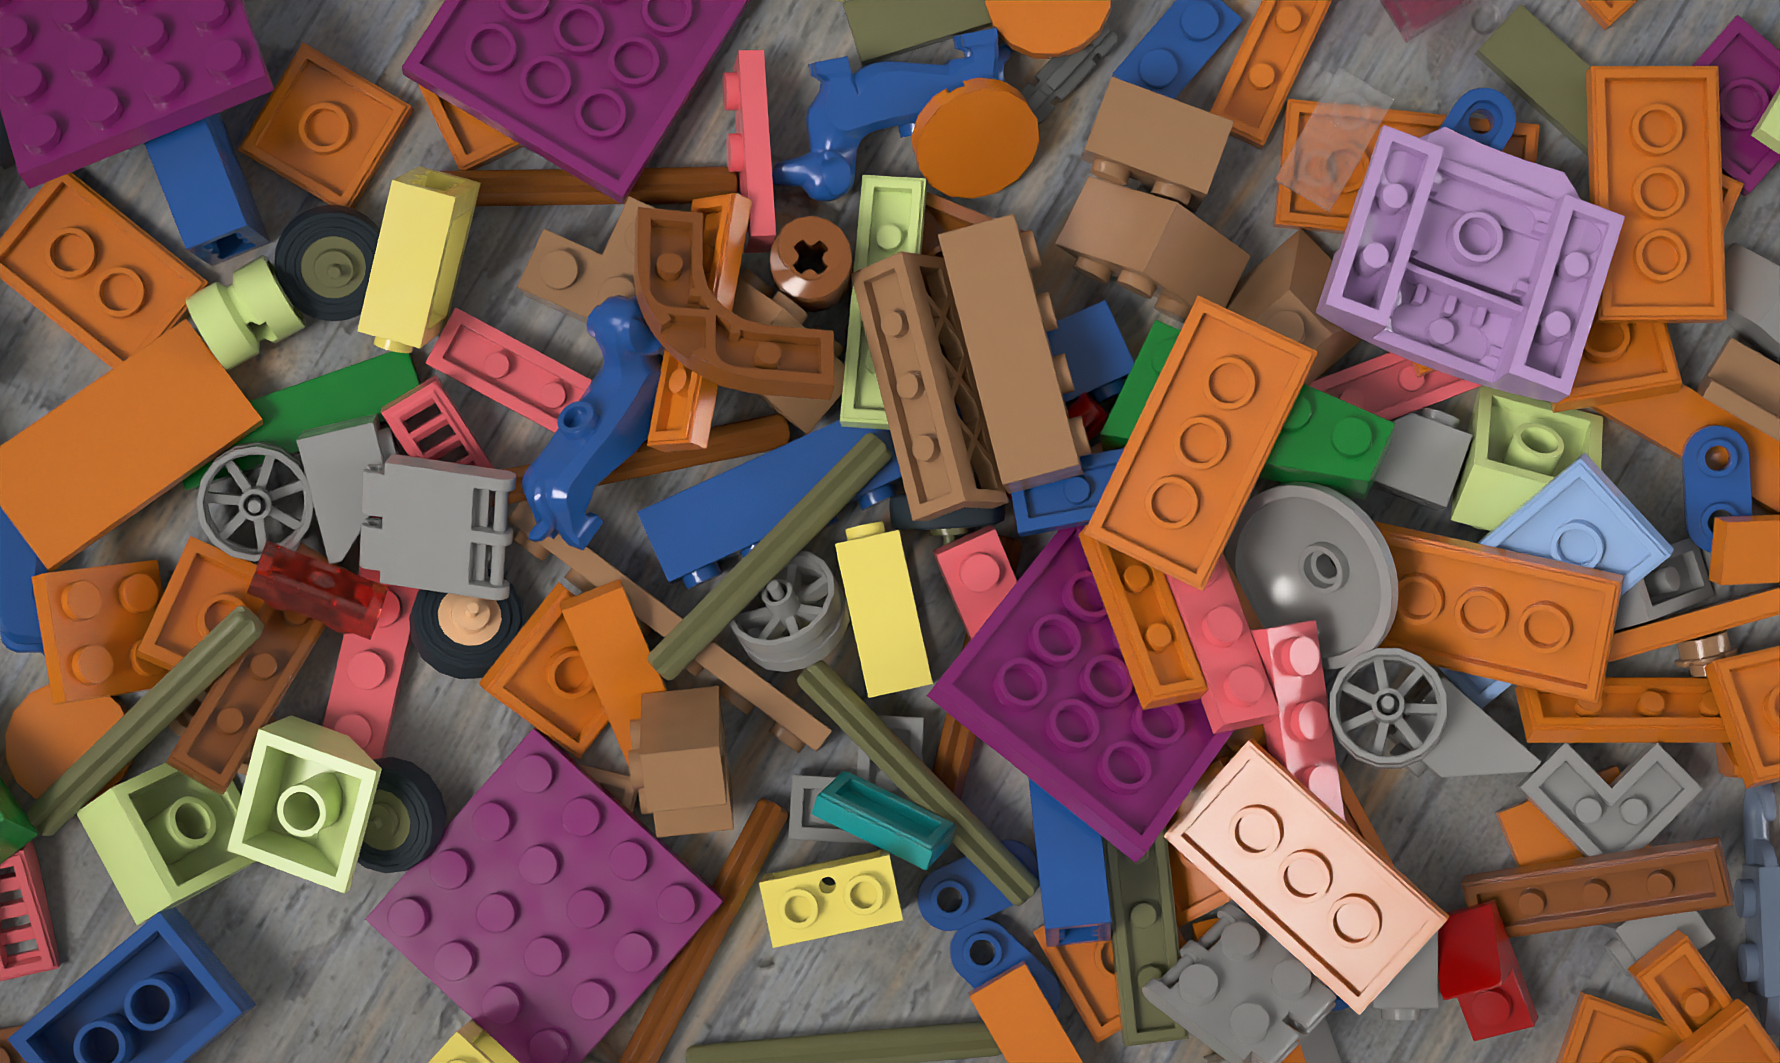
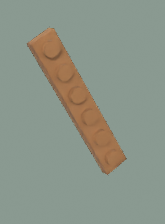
M527 501L520 502L507 519L520 529L513 538L514 541L543 562L552 553L570 566L571 569L564 578L583 593L621 579L645 638L653 629L665 638L684 619L588 546L584 550L569 546L560 534L554 539L547 537L543 541L538 542L530 540L529 533L536 525V521ZM713 640L685 668L696 677L703 668H706L724 682L719 692L727 701L747 715L756 706L774 719L775 723L769 729V732L797 753H800L806 744L817 752L833 731Z

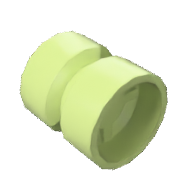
M265 255L233 272V283L229 286L216 281L186 298V305L199 332L217 360L228 371L259 354L260 342L267 339L277 344L306 327L302 312L293 306L290 299L286 296L276 277L274 265Z

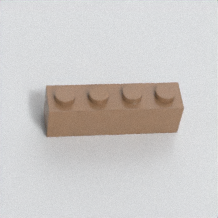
M1011 214L938 234L1003 487L1008 494L1084 474L1080 456L1091 454V449L1082 416L1069 418L1063 394L1073 392L1075 388L1065 353L1056 356L1052 354L1047 332L1059 328L1049 291L1037 294L1031 270L1041 268L1042 262L1033 230L1021 232L1015 215Z

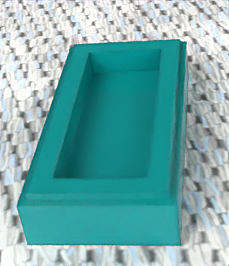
M842 771L817 795L811 813L924 870H927L951 845L957 828L953 822L847 771Z

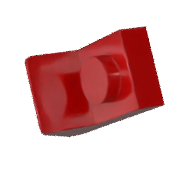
M1495 900L1446 912L1449 918L1438 929V978L1440 993L1443 1000L1458 999L1473 1041L1534 1027L1538 1020V1014Z

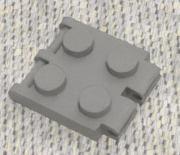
M392 454L385 462V465L368 464L367 469L363 470L362 513L382 517V519L366 518L365 523L361 524L359 566L364 569L380 571V583L490 600L507 599L509 597L510 583L504 579L505 546L512 544L513 529L507 526L509 492L516 488V474L507 470ZM495 498L494 523H491V506ZM491 556H492V561H491V577H487V576H488V563H489V561H490V559H491Z
M1226 903L1217 912L1219 920L1197 942L1189 940L1180 949L1182 958L1159 981L1154 978L1150 979L1142 988V992L1150 1003L1229 1063H1281L1299 1045L1297 1041L1299 1035L1295 1030L1307 1036L1336 1006L1334 1001L1337 997L1326 987L1323 981L1256 920L1234 904ZM1221 937V939L1208 951V949ZM1179 979V981L1171 989H1169Z

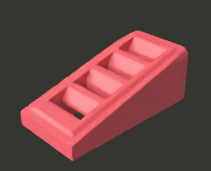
M437 374L381 408L383 417L408 456L437 460L463 445L468 455L454 463L495 469ZM436 403L441 413L411 430L405 420ZM449 424L455 433L424 451L419 441Z
M33 840L0 864V869L13 866L15 870L13 873L0 875V893L20 889L23 896L22 898L0 903V981L58 969L61 965L40 864ZM23 915L29 916L30 923L2 929L1 920ZM36 939L38 949L12 955L7 954L6 945Z

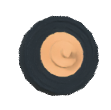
M488 569L487 577H491V569ZM510 583L509 597L504 600H490L419 589L409 616L411 639L422 659L439 673L458 679L483 678L526 624L523 602L512 583Z

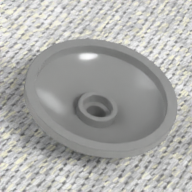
M1287 482L1275 485L1257 494L1246 503L1226 544L1225 558L1262 626L1266 628L1299 621L1316 620L1323 670L1345 667L1354 657L1376 649L1391 629L1397 611L1399 594L1397 571L1392 554L1383 535L1371 518L1357 504L1341 493L1329 487L1310 482ZM1330 558L1335 563L1336 568L1332 565Z

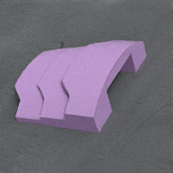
M1384 125L1380 129L1362 187L1358 190L1340 248L1334 254L1315 313L1373 345L1423 366L1493 389L1558 403L1570 395L1625 216L1581 200L1565 172L1501 152L1447 127L1418 138Z

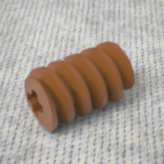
M815 216L796 218L782 227L780 234L773 242L770 254L771 270L777 290L790 298L801 309L808 312L827 310L840 302L850 289L851 273H853L850 243L843 231L831 221ZM807 257L810 261L816 262L822 258L824 272L818 275L812 269H808L802 273L800 260Z

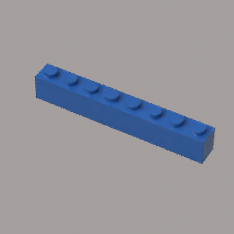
M1106 300L1057 321L1059 329L1047 332L1053 356L1065 353L1075 391L1063 394L1066 407L1074 403L1083 392L1088 393L1093 399L1092 402L1095 400L1098 404L1118 396L1125 384L1124 379L1128 378L1134 365L1121 332ZM955 402L957 414L963 421L960 407ZM840 420L637 511L668 582L674 584L683 580L688 590L722 575L719 563L738 554H742L744 558L868 433L876 435L891 450L892 457L847 505L858 501L863 511L890 499L891 496H895L896 492L893 484L902 481V476L890 430L842 427ZM835 516L823 529L837 523V516Z

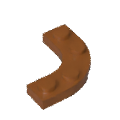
M638 207L635 219L634 247L635 292L642 315L661 345L684 366L725 388L762 395L830 400L835 386L833 331L765 325L742 319L720 304L707 286L703 269V213Z

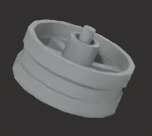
M259 441L235 445L217 456L201 479L196 500L200 525L212 544L231 557L253 562L277 558L295 547L310 526L314 508L304 466L301 461L281 446ZM246 455H265L257 482L250 483L234 460L235 458ZM278 459L293 471L298 480L271 490L267 482L274 460ZM224 465L243 491L242 494L209 491L214 476ZM301 490L304 492L305 506L301 520L272 504L274 500ZM208 503L238 505L239 512L219 531L211 518ZM269 515L294 529V531L284 540L268 546L264 518ZM246 519L254 521L258 548L242 546L228 539V537Z
M800 551L729 624L752 661L766 670L790 672L807 668L828 656L843 639L850 617L847 598L826 562L809 551ZM801 582L812 583L800 591ZM827 595L823 607L811 606ZM764 601L767 607L757 609ZM766 625L758 638L749 636L748 629Z
M1376 648L1354 657L1338 673L1330 693L1331 724L1340 745L1357 761L1377 769H1402L1423 760L1438 745L1447 723V694L1438 673L1420 656L1400 648ZM1384 662L1401 663L1414 670L1401 686L1395 690L1389 688ZM1373 664L1379 691L1375 695L1349 683L1359 671ZM1422 677H1425L1434 691L1437 704L1405 703V697ZM1345 693L1371 706L1372 710L1342 723L1339 709L1342 694ZM1405 715L1437 716L1433 730L1423 743L1405 722ZM1376 722L1378 730L1372 753L1356 745L1347 735L1354 730ZM1393 728L1398 729L1413 749L1401 755L1382 756L1388 730Z

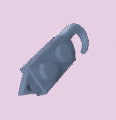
M1770 783L1745 790L1742 812L1745 864H1742L1743 879H1737L1735 882L1734 902L1737 915L1740 918H1745L1746 943L1739 944L1737 952L1740 978L1742 982H1748V992L1756 995L1761 1026L1768 1035H1780V865L1777 863V856L1770 842L1769 821L1772 822L1777 818L1776 794L1773 784Z

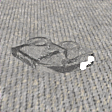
M1338 67L1274 180L1330 212L1395 99Z

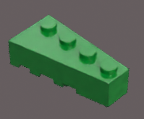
M1155 319L1100 434L1103 452L1125 448L1181 330ZM1304 384L1259 478L1279 481L1281 484L1287 482L1316 483L1329 487L1346 497L1365 500L1392 443L1395 423Z

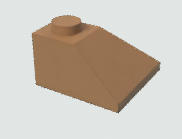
M1300 228L1237 283L1225 308L1318 351L1319 354L1304 383L1309 386L1362 339L1315 313L1332 264V259Z

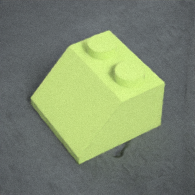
M1487 386L1479 387L1467 433L1473 436L1454 485L1451 520L1470 525L1479 530L1492 531L1584 452L1601 469L1603 417L1576 409L1553 413L1550 402L1508 393Z
M290 715L259 728L227 850L345 894L350 891L382 769L348 735Z
M164 763L110 788L76 813L137 926L150 920L158 912L173 908L257 862L227 850L241 798L233 780L226 792L221 796Z

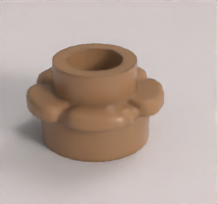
M1722 630L1677 643L1680 657L1674 660V663L1677 667H1689L1691 677H1705L1707 675L1704 667L1714 660L1736 656L1738 648L1731 646L1728 631Z

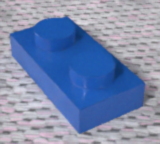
M1176 0L1117 67L1112 77L1176 99L1241 25L1243 19L1221 0Z
M1124 448L1080 456L1084 472L1082 475L1011 493L1019 536L1023 537L1088 525Z

